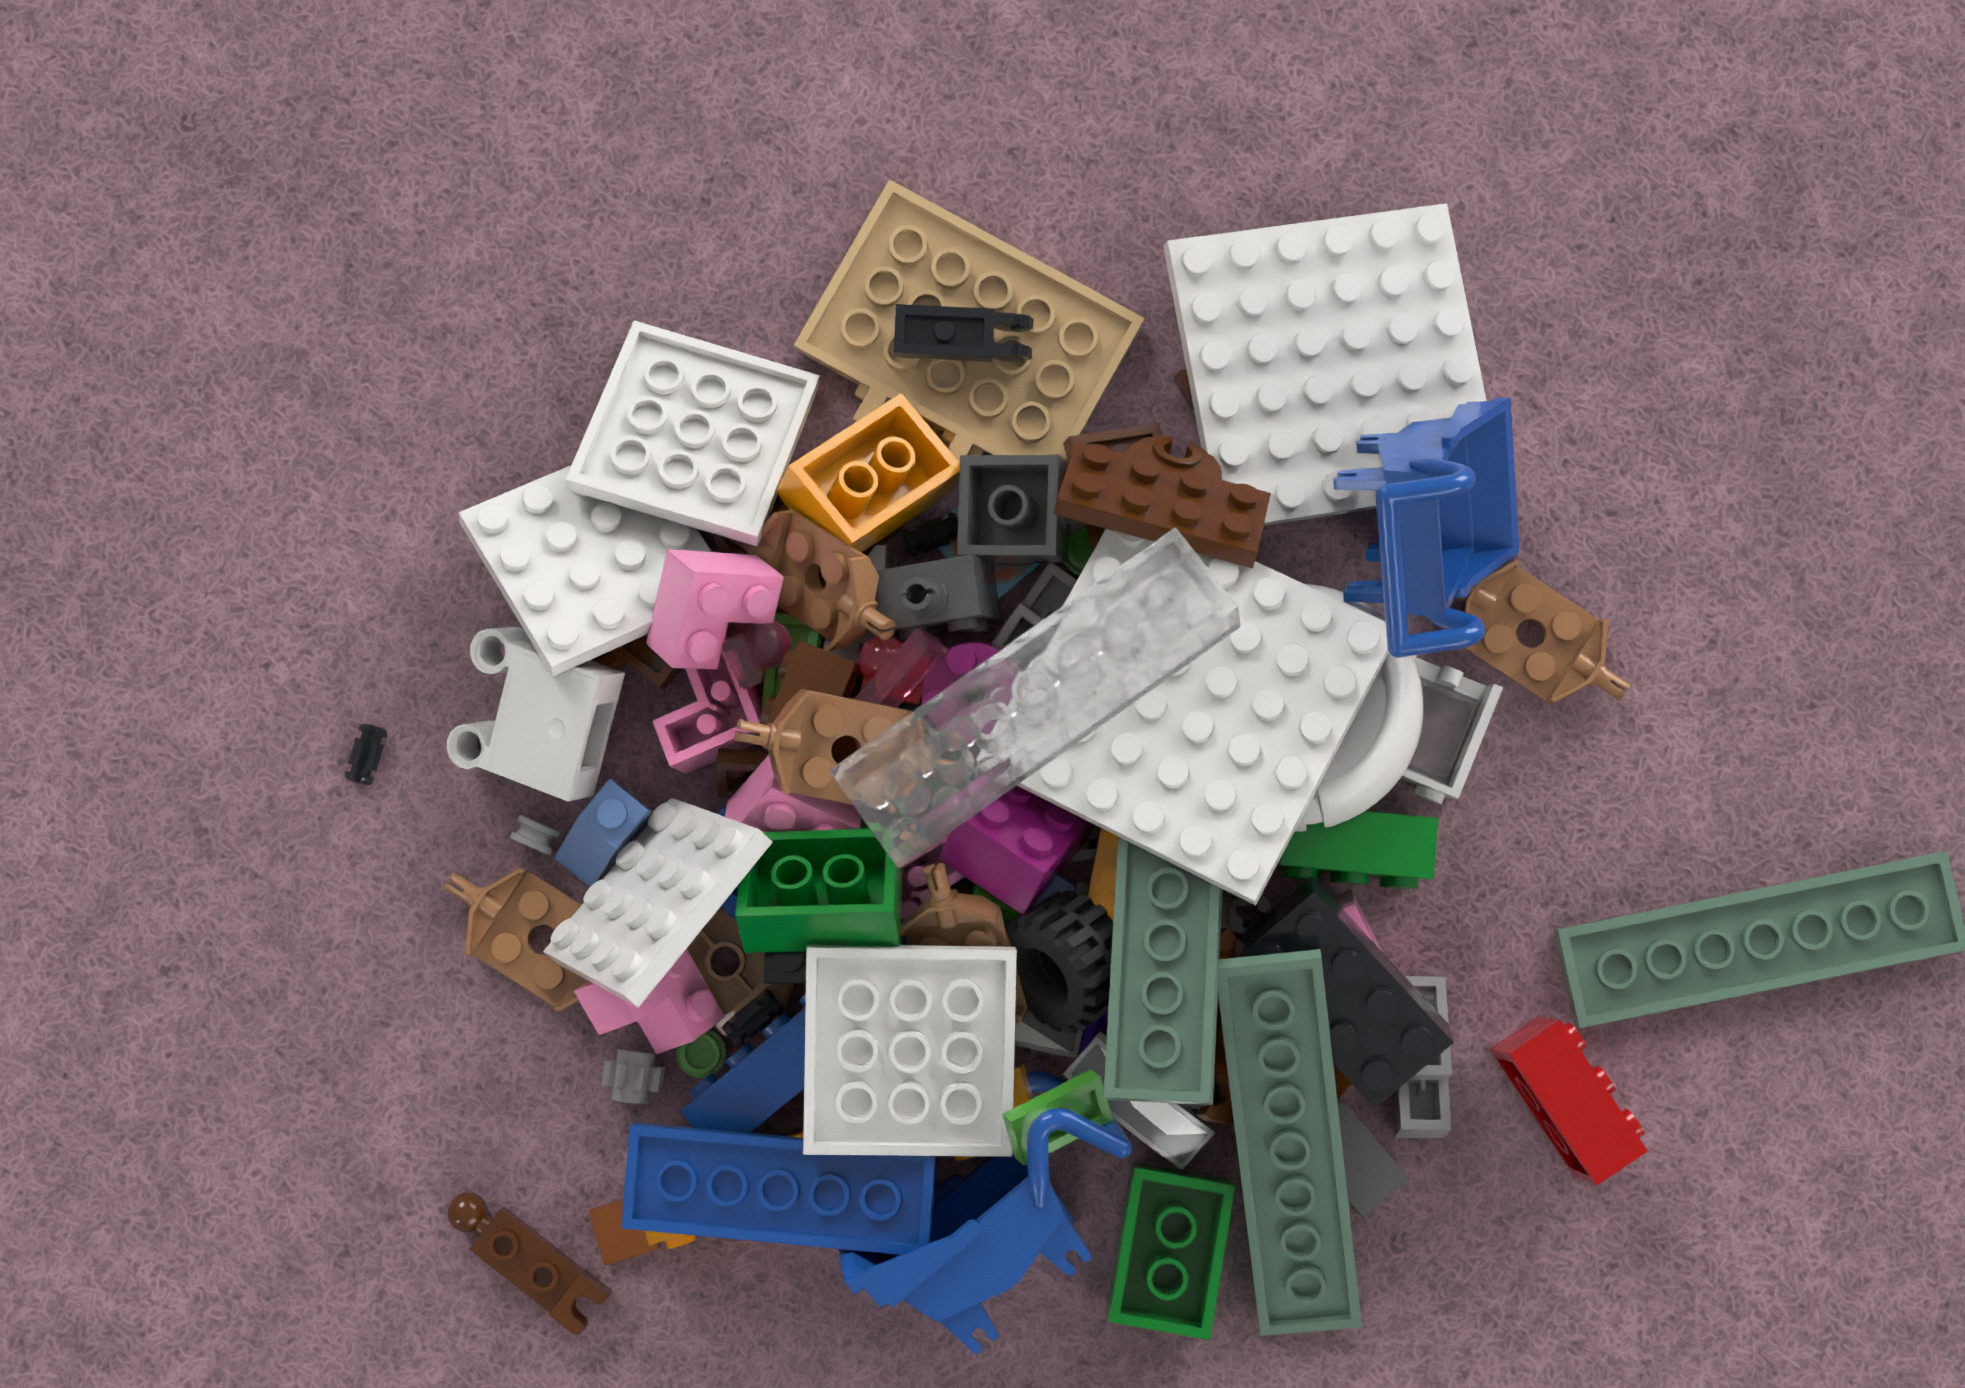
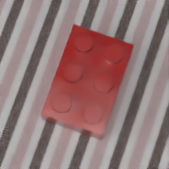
M1538 1016L1489 1050L1573 1176L1594 1185H1599L1648 1152L1640 1137L1645 1135L1644 1129L1630 1110L1627 1108L1623 1111L1620 1110L1611 1096L1616 1091L1611 1079L1600 1066L1597 1065L1592 1068L1582 1053L1587 1048V1045L1578 1030L1570 1022L1564 1025L1561 1020Z

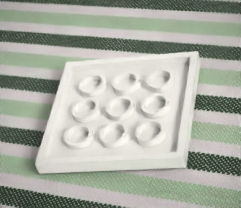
M633 321L565 479L566 488L576 493L758 547L763 525L767 522L777 497L776 491L791 461L819 388L820 375Z
M571 465L459 512L462 528L552 677L649 633V628L653 622L652 615L667 549L711 552L697 528L567 490L565 479Z
M670 798L668 802L659 805L648 818V826L639 837L621 849L616 857V864L605 878L595 882L587 890L583 898L584 903L575 914L557 926L552 933L551 943L543 952L560 966L639 1008L772 844V841L758 828Z
M807 945L803 1155L1012 1157V1146L1002 1114L1013 1109L1016 947Z

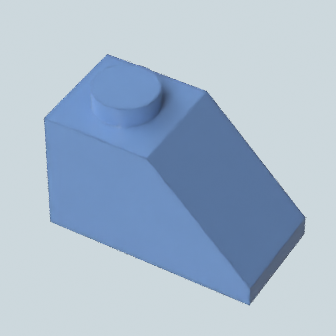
M609 779L577 817L554 859L588 887H591L595 882L601 880L613 866L621 849L633 841L646 826L653 810L619 782Z

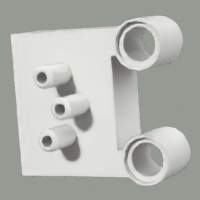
M513 626L479 631L470 644V656L473 664L483 673L496 674L507 672L496 720L463 724L455 727L447 739L449 758L460 768L472 769L479 767L568 802L594 796L625 673L589 660L552 677L523 628ZM501 643L504 644L505 648L504 658L500 651ZM477 738L481 742V752L478 749Z

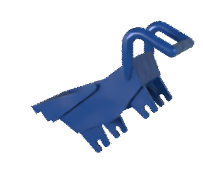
M1511 397L1494 398L1493 401L1458 404L1451 418L1412 422L1398 433L1361 435L1360 441L1356 442L1357 453L1379 454L1381 467L1341 470L1337 472L1338 477L1333 478L1335 490L1376 491L1379 542L1369 543V549L1365 550L1366 561L1381 562L1382 579L1348 582L1347 589L1343 590V601L1384 603L1387 649L1393 657L1401 658L1462 649L1475 645L1485 635V625L1481 619L1474 615L1451 609L1450 606L1454 598L1466 597L1474 585L1519 553ZM1406 614L1424 616L1437 626L1445 628V630L1408 635Z
M1045 1071L1026 1073L1032 1093L1035 1091L1045 1093L1066 1082ZM1055 1108L1047 1110L1032 1122L1028 1130L1026 1166L1015 1159L1012 1150V1157L990 1156L965 1178L960 1174H953L935 1189L930 1244L903 1255L839 1249L844 1283L855 1295L864 1288L880 1308L886 1303L893 1308L900 1301H905L936 1322H941L974 1354H979L982 1351L981 1343L972 1335L976 1328L983 1329L990 1340L998 1338V1331L981 1302L1015 1286L1039 1253L1068 1276L1075 1274L1074 1265L1065 1257L1069 1250H1075L1084 1262H1089L1092 1258L1088 1248L1072 1226L1074 1224L1072 1215L1050 1183L1049 1135L1055 1130H1063L1120 1159L1126 1158L1131 1154V1142L1114 1118L1113 1121L1101 1126L1068 1109Z

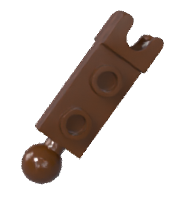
M464 1192L451 1200L447 1216L453 1228L468 1233L475 1231L480 1235L469 1250L550 1312L549 1316L575 1335H580L586 1328L588 1320L577 1310V1298L581 1296L588 1297L595 1303L601 1304L612 1294V1289L587 1269H583L505 1206L492 1219L487 1215L486 1203L475 1193Z

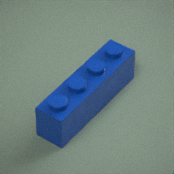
M806 994L799 1000L804 1009L791 1019L784 1012L762 1030L767 1040L754 1050L748 1042L725 1061L731 1069L725 1075L717 1079L711 1073L689 1091L694 1100L680 1112L693 1128L750 1133L804 1089Z

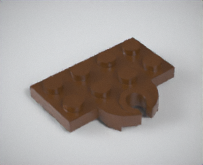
M1169 436L1141 439L1133 443L1125 454L1110 450L1103 445L1076 441L1057 497L1054 515L1253 568L1271 493L1258 490L1248 484H1236L1222 480L1221 467L1216 459L1199 445L1192 442L1187 446L1185 457L1178 458L1169 454L1172 445V437Z

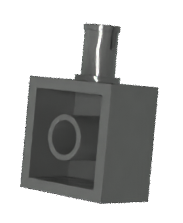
M960 455L957 555L973 554L991 563H1068V536L1071 526L1091 525L1054 515L1057 497L1069 463L1060 455Z
M973 554L877 571L879 575L877 594L880 613L895 621L896 627L892 628L895 630L893 634L899 635L900 641H911L912 644L936 642L941 640L940 632L943 631L959 633V636L979 635L989 632L988 624L1002 622L994 564Z

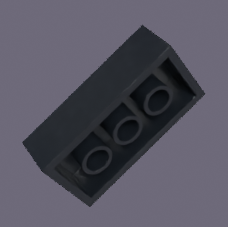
M1313 876L1235 941L1236 958L1321 950L1333 1064L1374 1108L1454 1043L1449 1024Z

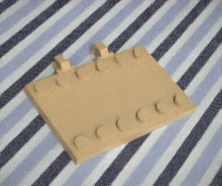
M889 179L794 343V349L859 385L854 396L863 401L852 418L854 423L902 393L925 422L944 432L942 440L950 443L949 451L959 463L960 455L983 454L1060 455L1063 459L1067 460L1063 443L1069 436L1081 435L1142 327L1145 318ZM896 304L995 309L996 313L1030 315L1034 318L1033 329L1022 333L994 329L993 343H1021L1028 345L1032 348V359L1023 362H1008L992 358V362L894 357Z

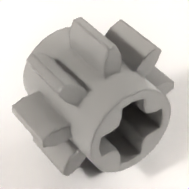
M620 1048L617 1051L616 1061H604L601 1085L613 1087L611 1100L649 1104L650 1091L660 1092L663 1090L665 1067L654 1066V1052Z

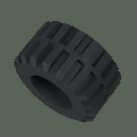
M1066 890L1063 893L1058 891L1006 925L1010 946L1016 947L1017 950L1016 968L1026 1000L1027 1011L1030 1010L1034 1014L1035 1019L1042 1024L1048 1023L1051 1029L1061 1032L1065 1030L1069 1034L1084 1030L1108 1012L1113 920L1108 916V911L1100 904L1096 906L1092 899L1084 894L1078 896L1075 891Z

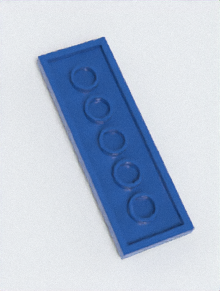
M633 1123L630 1124L621 1228L903 1255L931 1243L937 1156L803 1155L804 1138Z

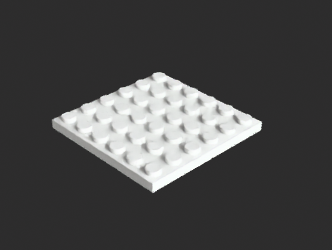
M1447 203L1169 240L1163 246L1201 448L1212 455L1220 465L1222 480L1236 484H1248L1258 490L1271 493L1264 526L1375 509L1376 491L1334 489L1333 478L1338 477V471L1381 467L1379 454L1357 453L1356 442L1360 441L1361 435L1398 433L1412 422L1451 418L1458 404L1486 401Z
M1106 529L980 753L977 763L979 767L1256 905L1389 653L1385 621L1256 561L1253 568Z

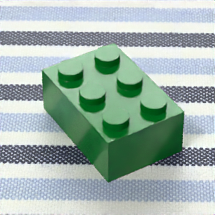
M1364 811L1345 822L1326 828L1324 822L1306 825L1307 831L1293 833L1276 868H1281L1280 878L1308 880L1313 876L1317 880V872L1330 873V883L1360 885L1368 884V877H1379V887L1405 890L1418 889L1419 881L1434 879L1438 818Z
M898 828L763 832L772 841V844L738 885L735 917L744 953L806 951L807 945L900 946L904 865Z
M1131 1162L1105 1311L1108 1322L1210 1340L1235 1192V1185L1229 1179Z

